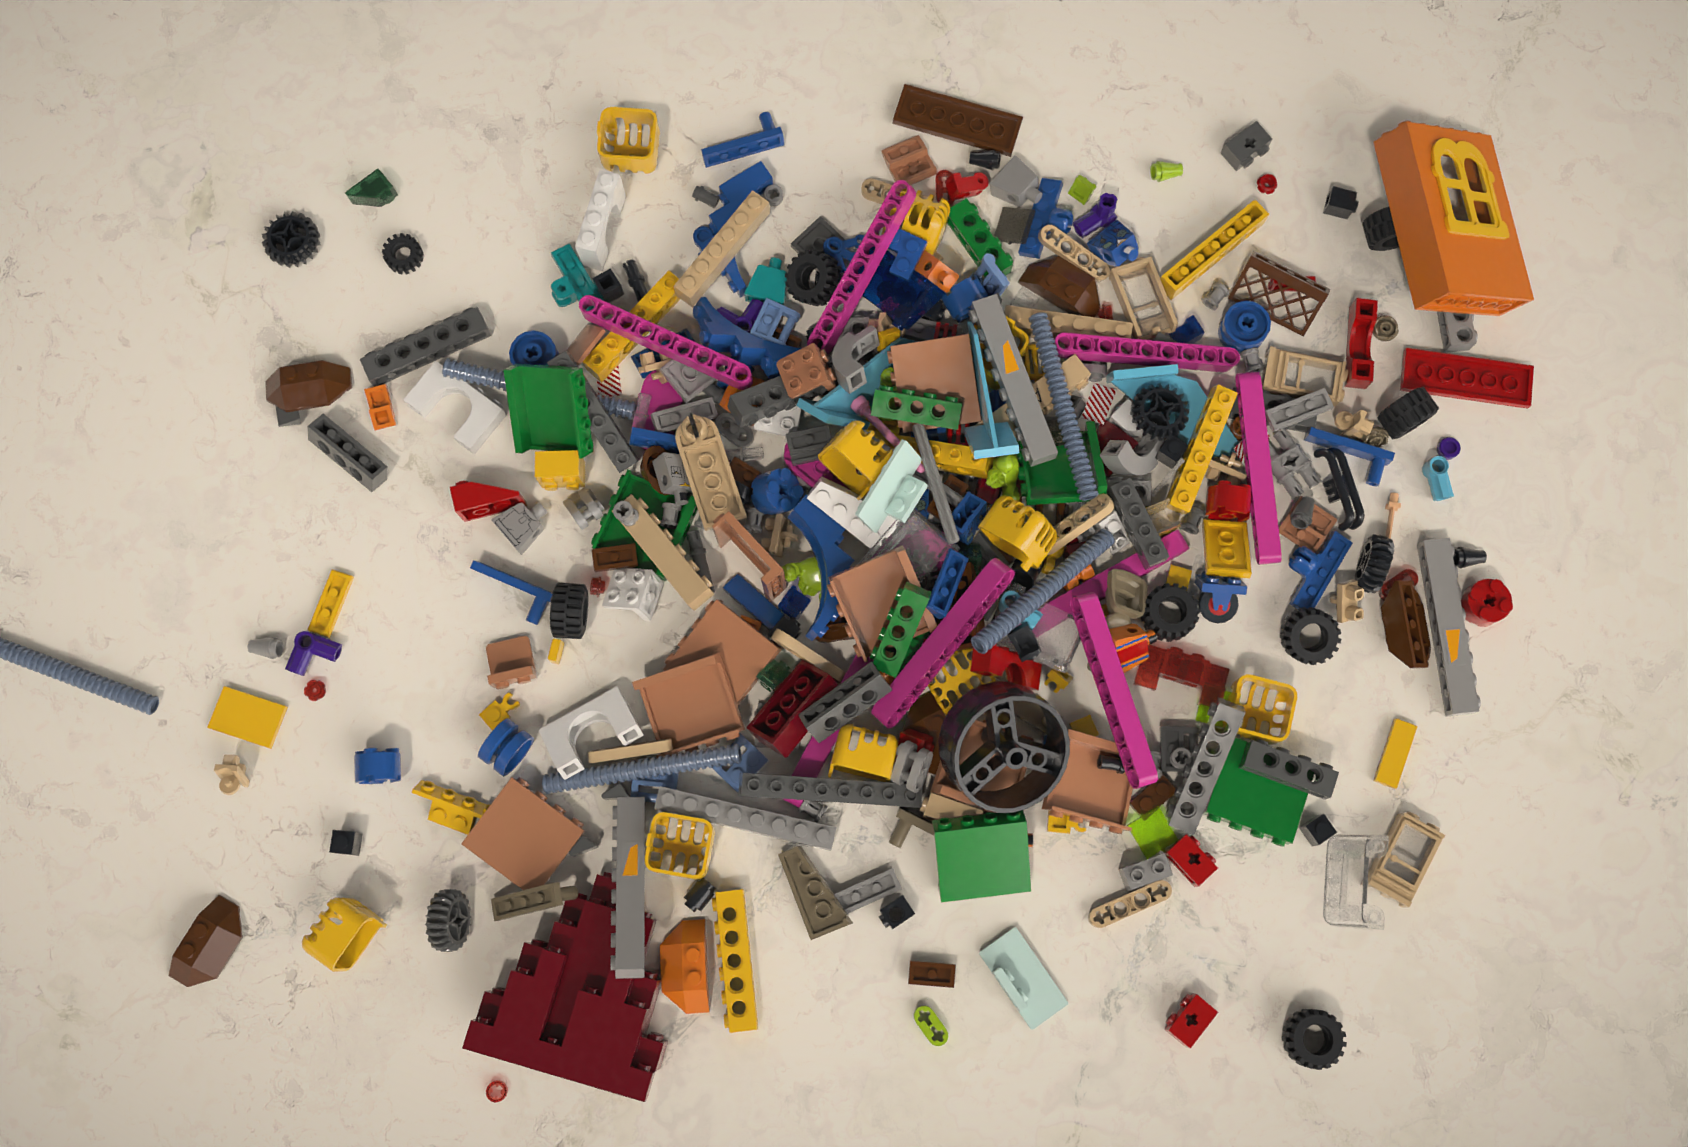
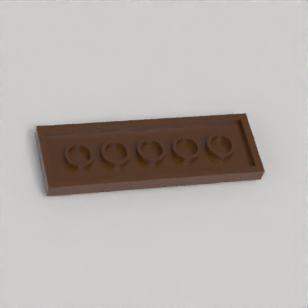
M904 84L892 124L980 149L996 150L1001 155L1011 157L1023 117Z

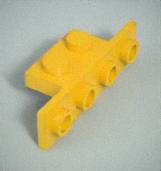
M421 780L412 789L413 794L432 800L427 820L467 835L473 829L476 817L481 818L491 805L479 802L473 797L458 794L452 789L439 787L431 781Z

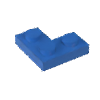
M898 229L888 247L889 250L898 253L889 273L909 282L928 244L927 241Z

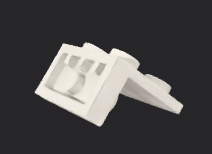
M795 406L791 410L777 412L771 418H762L754 424L753 429L785 436L784 442L787 443L786 434L797 432L801 408Z
M616 569L613 572L602 606L609 609L633 610L642 620L651 621L664 582L653 570Z

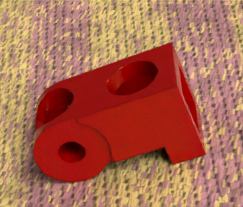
M960 172L953 173L944 181L951 201L977 196L989 184L987 176L981 172H977L969 177H961Z

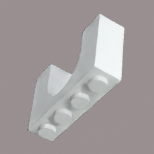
M599 169L575 245L584 267L600 271L604 269L609 253L605 243V232L610 212L621 214L626 198L620 174Z
M435 361L403 401L408 407L423 418H426L436 404L445 396L461 394L468 397L471 401L470 416L453 437L460 445L475 455L506 417L503 410L504 406L496 399L492 401L486 397L487 393L481 388L476 387L474 389L469 385V380L464 382L463 379L459 381L456 377L450 379V376L443 377V364L441 365Z
M617 686L539 729V733L553 763L564 780L584 770L583 764L576 752L575 744L578 735L587 726L597 722H605L612 725L624 746L644 736L627 701Z

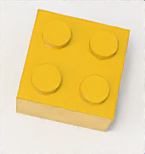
M578 450L535 451V478L541 487L547 491H555L558 488L565 487L567 490H579V487H585V461L583 458L579 459Z

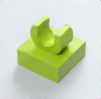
M1079 175L1068 194L1085 205L1097 186L1088 181L1086 177Z

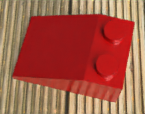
M459 481L455 486L450 487L455 512L464 522L503 513L521 502L526 507L528 506L520 492L468 481Z

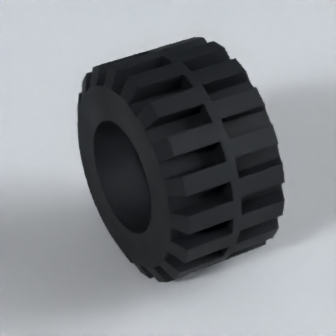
M1390 207L1380 209L1364 220L1362 225L1370 250L1387 251L1399 248Z
M805 250V253L799 252L797 254L798 257H793L791 259L792 264L787 266L789 271L785 273V277L788 278V281L785 282V285L790 287L787 291L793 295L792 298L799 302L812 306L827 305L843 277V274H840L842 268L837 265L839 262L832 258V256L819 251ZM818 268L820 273L819 281L811 289L809 286V276L814 269Z
M1418 387L1385 408L1377 419L1393 440L1406 435L1437 413L1439 407L1424 387Z
M558 582L553 590L551 599V633L555 638L581 639L586 630L588 617L587 587L585 584Z
M1166 583L1162 587H1156L1147 596L1146 608L1143 616H1141V622H1145L1143 626L1145 630L1149 629L1155 632L1156 636H1158L1157 640L1162 641L1166 639V642L1180 640L1191 632L1198 622L1200 608H1197L1199 602L1197 599H1193L1194 593L1192 591L1190 593L1186 591L1187 587L1182 586L1180 588L1178 587L1179 584L1174 583L1170 586L1169 583ZM1172 602L1176 604L1181 611V621L1177 624L1165 622L1159 615L1158 608L1160 603Z
M1313 607L1300 608V611H1292V616H1287L1284 619L1287 622L1285 625H1281V629H1283V633H1280V638L1283 640L1281 645L1286 649V653L1297 661L1304 664L1309 663L1310 665H1316L1317 662L1322 664L1326 662V658L1331 659L1334 657L1332 655L1333 651L1337 652L1339 650L1336 645L1337 643L1341 644L1342 639L1338 637L1341 634V629L1337 628L1339 624L1336 620L1332 619L1333 617L1330 614ZM1315 623L1321 630L1320 640L1315 646L1304 648L1300 643V633L1305 626Z
M1302 1009L1301 1012L1296 1011L1293 1013L1292 1018L1289 1017L1286 1020L1288 1025L1283 1026L1282 1031H1285V1036H1282V1041L1286 1044L1283 1046L1284 1050L1289 1052L1288 1056L1301 1066L1316 1070L1331 1068L1332 1063L1337 1064L1339 1062V1056L1343 1057L1345 1052L1342 1051V1047L1347 1046V1042L1343 1041V1037H1347L1346 1032L1341 1030L1343 1025L1341 1022L1336 1021L1337 1018L1334 1015H1330L1323 1010ZM1311 1025H1318L1325 1037L1323 1047L1316 1053H1310L1303 1043L1304 1032Z

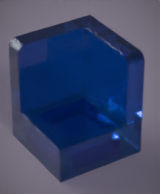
M1192 315L1185 320L1182 326L1176 328L1175 332L1170 333L1169 336L1177 343L1194 344L1201 340L1205 332L1195 316Z
M792 585L778 604V609L787 616H792L798 620L811 600L799 592L795 585Z

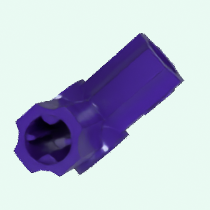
M1104 193L1101 195L1098 203L1089 213L1073 222V227L1079 237L1083 239L1101 227L1106 228L1118 218L1115 214L1118 199L1114 194Z
M752 299L741 316L723 307L718 308L717 311L739 328H748L746 331L750 333L764 303L758 299Z
M299 632L295 636V645L285 670L305 676L313 655L336 662L341 654L342 644L311 632ZM310 636L311 644L305 648L303 640Z

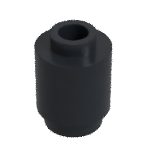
M701 878L700 881L697 880L684 896L687 900L684 904L693 912L697 909L702 911L715 895L713 892L717 888L705 878Z

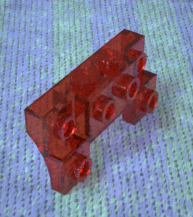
M1148 645L1149 658L1137 666L1133 685H1139L1155 691L1160 677L1196 689L1201 688L1198 705L1210 707L1212 702L1216 703L1218 697L1224 699L1229 668L1212 664L1201 654L1192 653V655L1183 653L1184 650L1178 647L1163 649Z

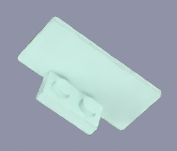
M902 439L899 445L895 447L892 456L887 464L883 466L880 475L875 483L871 485L868 494L863 502L859 504L855 513L874 533L878 532L887 516L905 523L928 487L925 482L912 477L922 458L906 440Z
M1016 927L979 952V955L1030 1029H1035L1068 1005V1001Z

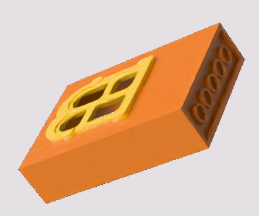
M1404 121L1399 123L1397 128L1383 133L1379 139L1373 142L1415 310L1501 316L1534 300L1491 135ZM1441 156L1453 159L1458 180L1444 176ZM1447 188L1461 189L1469 222L1455 219Z

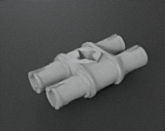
M1285 428L1273 435L1284 452L1281 455L1277 454L1269 443L1272 473L1277 479V483L1284 486L1293 500L1304 493L1293 477L1295 473H1300L1310 489L1318 485L1322 480L1311 467L1312 461L1308 460L1300 448L1301 445L1294 443ZM1294 461L1292 465L1283 466L1285 462L1288 463Z

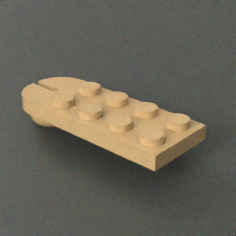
M693 414L699 437L695 438L689 417L687 416L678 427L675 439L703 527L707 531L713 529V521L722 513L725 515L729 511L737 520L747 518L717 426L712 420Z

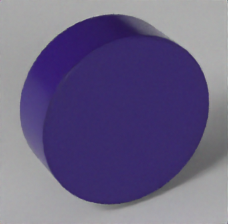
M1452 437L1442 439L1437 445L1438 455L1446 460L1455 458L1461 450L1460 443Z

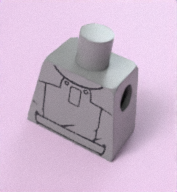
M521 502L494 517L492 522L522 555L543 532L544 527L538 520L547 511L540 502L530 510Z

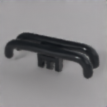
M1334 447L1315 450L1313 453L1314 457H1325L1333 476L1332 479L1323 483L1324 488L1332 487L1325 491L1327 496L1334 494V497L1328 499L1329 504L1341 500L1345 512V520L1338 525V529L1340 531H1345L1348 528L1351 530L1357 529L1362 525L1365 514L1346 456L1340 449ZM1349 497L1351 498V501H1352L1354 510H1353V508H1352V505H1351V502H1350Z

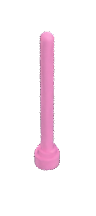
M864 396L857 397L852 402L851 409L856 414L864 415L894 447L899 445L900 440L878 417L871 416L869 401ZM920 463L916 471L923 473L925 471L924 465Z

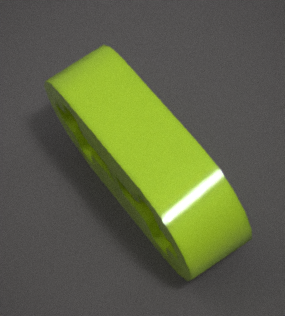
M925 1005L919 1006L914 1012L915 1022L932 1045H944L948 1040L947 1029L930 1007ZM919 1011L930 1012L928 1018L931 1024L929 1026L924 1020H918L920 1017ZM934 1026L937 1031L943 1030L942 1041L932 1040L934 1033L930 1029Z

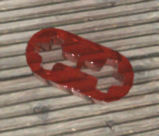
M941 170L935 178L936 201L939 203L943 198V193H947L950 207H952L955 200H950L947 188L943 187V181H941L942 177L947 179L952 175V172Z
M1411 569L1401 571L1383 584L1378 591L1379 597L1385 601L1387 588L1390 589L1395 581H1402L1408 576L1411 577L1410 581H1413L1416 586L1418 583L1417 573Z

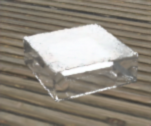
M1022 286L1010 302V305L1033 309L1040 297Z

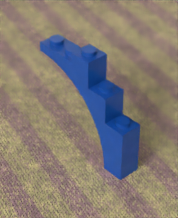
M762 161L719 186L720 194L718 196L724 206L709 215L710 223L708 226L714 235L698 245L700 253L752 190L762 195L768 186L773 185L772 176ZM734 256L720 275L727 277L729 280L727 284L733 293L737 292L741 298L745 296L744 293L747 287L738 271Z
M701 297L693 307V317L701 329L699 341L703 346L716 352H730L734 360L745 365L761 366L768 379L781 376L777 368V362L780 359L802 349L774 343L748 333L723 317L706 297Z
M805 495L787 518L800 529L809 542L817 559L821 575L819 609L813 624L805 635L809 640L813 641L817 636L821 638L829 629L826 626L830 620L834 622L839 616L835 606L839 604L837 597H831L827 585L830 584L828 577L851 568L850 566L855 560L838 547L845 538L842 533L846 529L808 500L807 495Z

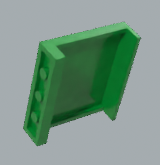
M514 364L503 370L515 453L523 454L530 449L543 451L578 450L579 459H582L593 452V440L590 430L591 421L588 415V399L585 391L583 368Z
M1087 421L1085 431H1079L1082 434L1080 439L1084 441L1082 444L1086 448L1084 452L1087 453L1088 465L1091 466L1090 471L1093 472L1091 477L1095 479L1093 483L1097 486L1095 491H1098V495L1106 494L1107 481L1103 461L1100 457L1101 451L1095 422ZM1060 432L1051 433L1058 451L1056 458L1032 467L1029 461H1025L1021 450L1023 445L1021 441H1017L1019 453L1016 456L1020 464L1018 479L1023 480L1020 488L1021 496H1025L1026 505L1085 502L1079 500L1080 494L1077 493L1078 487L1075 486L1076 481L1073 479L1075 475L1071 472L1073 468L1069 465L1071 462L1068 461L1069 455L1066 454L1067 449L1064 448L1065 442L1062 440L1064 436Z
M627 469L626 474H622L619 479L617 493L613 494L609 501V506L611 507L608 513H604V516L601 518L599 533H595L592 538V549L635 543L638 566L632 568L653 570L661 580L667 581L666 577L614 516L612 510L618 502L624 501L632 494L637 500L641 497L649 507L646 509L649 515L654 513L661 521L664 511L662 504H675V497L672 494L663 495L658 493L648 481L633 475ZM692 495L688 497L687 504L680 505L682 509L678 514L677 528H666L674 537L671 541L675 546L679 544L682 547L686 533L689 531L697 514L698 508Z
M1235 737L1203 814L1207 815V819L1212 822L1220 823V821L1229 823L1228 827L1241 831L1243 828L1248 830L1253 837L1263 839V837L1272 839L1271 843L1284 847L1285 844H1293L1308 793L1240 769L1239 766L1248 742ZM1265 754L1263 761L1266 765L1271 766L1272 758ZM1289 762L1285 764V770L1292 774L1294 771L1293 765ZM1308 770L1307 778L1312 781L1314 772Z
M1023 810L1012 813L987 812L981 815H964L957 818L932 820L938 871V891L941 903L1031 892L1027 821Z

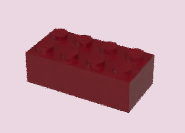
M801 660L746 728L760 743L787 758L808 732L799 714L836 688L838 684L830 674Z

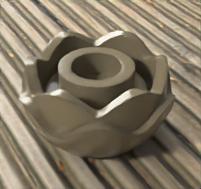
M1385 315L1378 317L1373 329L1374 337L1380 341H1391L1399 332L1396 320Z
M1373 426L1370 434L1367 436L1363 434L1361 442L1382 448L1388 444L1389 434L1384 428Z

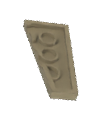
M801 846L778 854L810 940L853 924Z

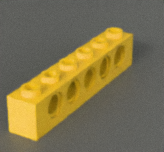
M1256 199L1161 276L1160 280L1170 300L1174 299L1265 223L1269 213Z
M668 270L629 313L657 325L680 300L674 290V285L679 278ZM632 323L625 324L623 328L630 327ZM610 331L584 359L583 364L586 370L602 383L638 343ZM649 331L643 333L642 336L645 337L649 333Z
M1219 384L1210 389L1188 443L1189 446L1184 453L1166 497L1168 500L1163 507L1182 515L1190 512L1237 397V392Z
M874 431L875 438L878 440L882 439L885 442L884 444L893 450L895 449L880 432ZM894 434L900 441L902 439L906 440L921 457L914 437ZM929 440L939 471L987 479L988 471L993 466L994 457L974 459L969 446ZM875 454L873 459L876 460L879 455Z
M744 890L715 892L716 897L712 898L713 912L717 911L718 920L714 921L715 934H720V944H717L718 958H722L723 967H719L720 981L725 983V990L721 991L722 1004H727L728 1013L724 1014L725 1028H729L730 1033L757 1030L758 1020ZM727 908H733L736 911V917L732 921H727L724 918V911ZM729 931H735L738 934V941L735 944H729L726 940V935ZM732 954H737L741 958V963L736 968L730 966L728 962ZM735 977H739L743 981V987L739 991L731 987V981ZM736 1001H742L745 1004L746 1010L743 1014H737L733 1010V1005Z

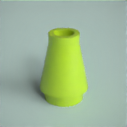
M1157 161L1151 165V178L1161 182L1176 176H1182L1183 166L1181 163Z

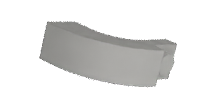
M872 325L855 336L848 332L837 342L833 349L832 362L837 381L849 394L867 383L864 367L857 361L880 345L877 330Z
M1150 435L1142 437L1133 451L1126 440H1110L1100 454V457L1108 469L1116 474L1145 475L1157 466L1158 461L1155 456L1165 441L1163 439L1159 442L1157 436L1150 440Z

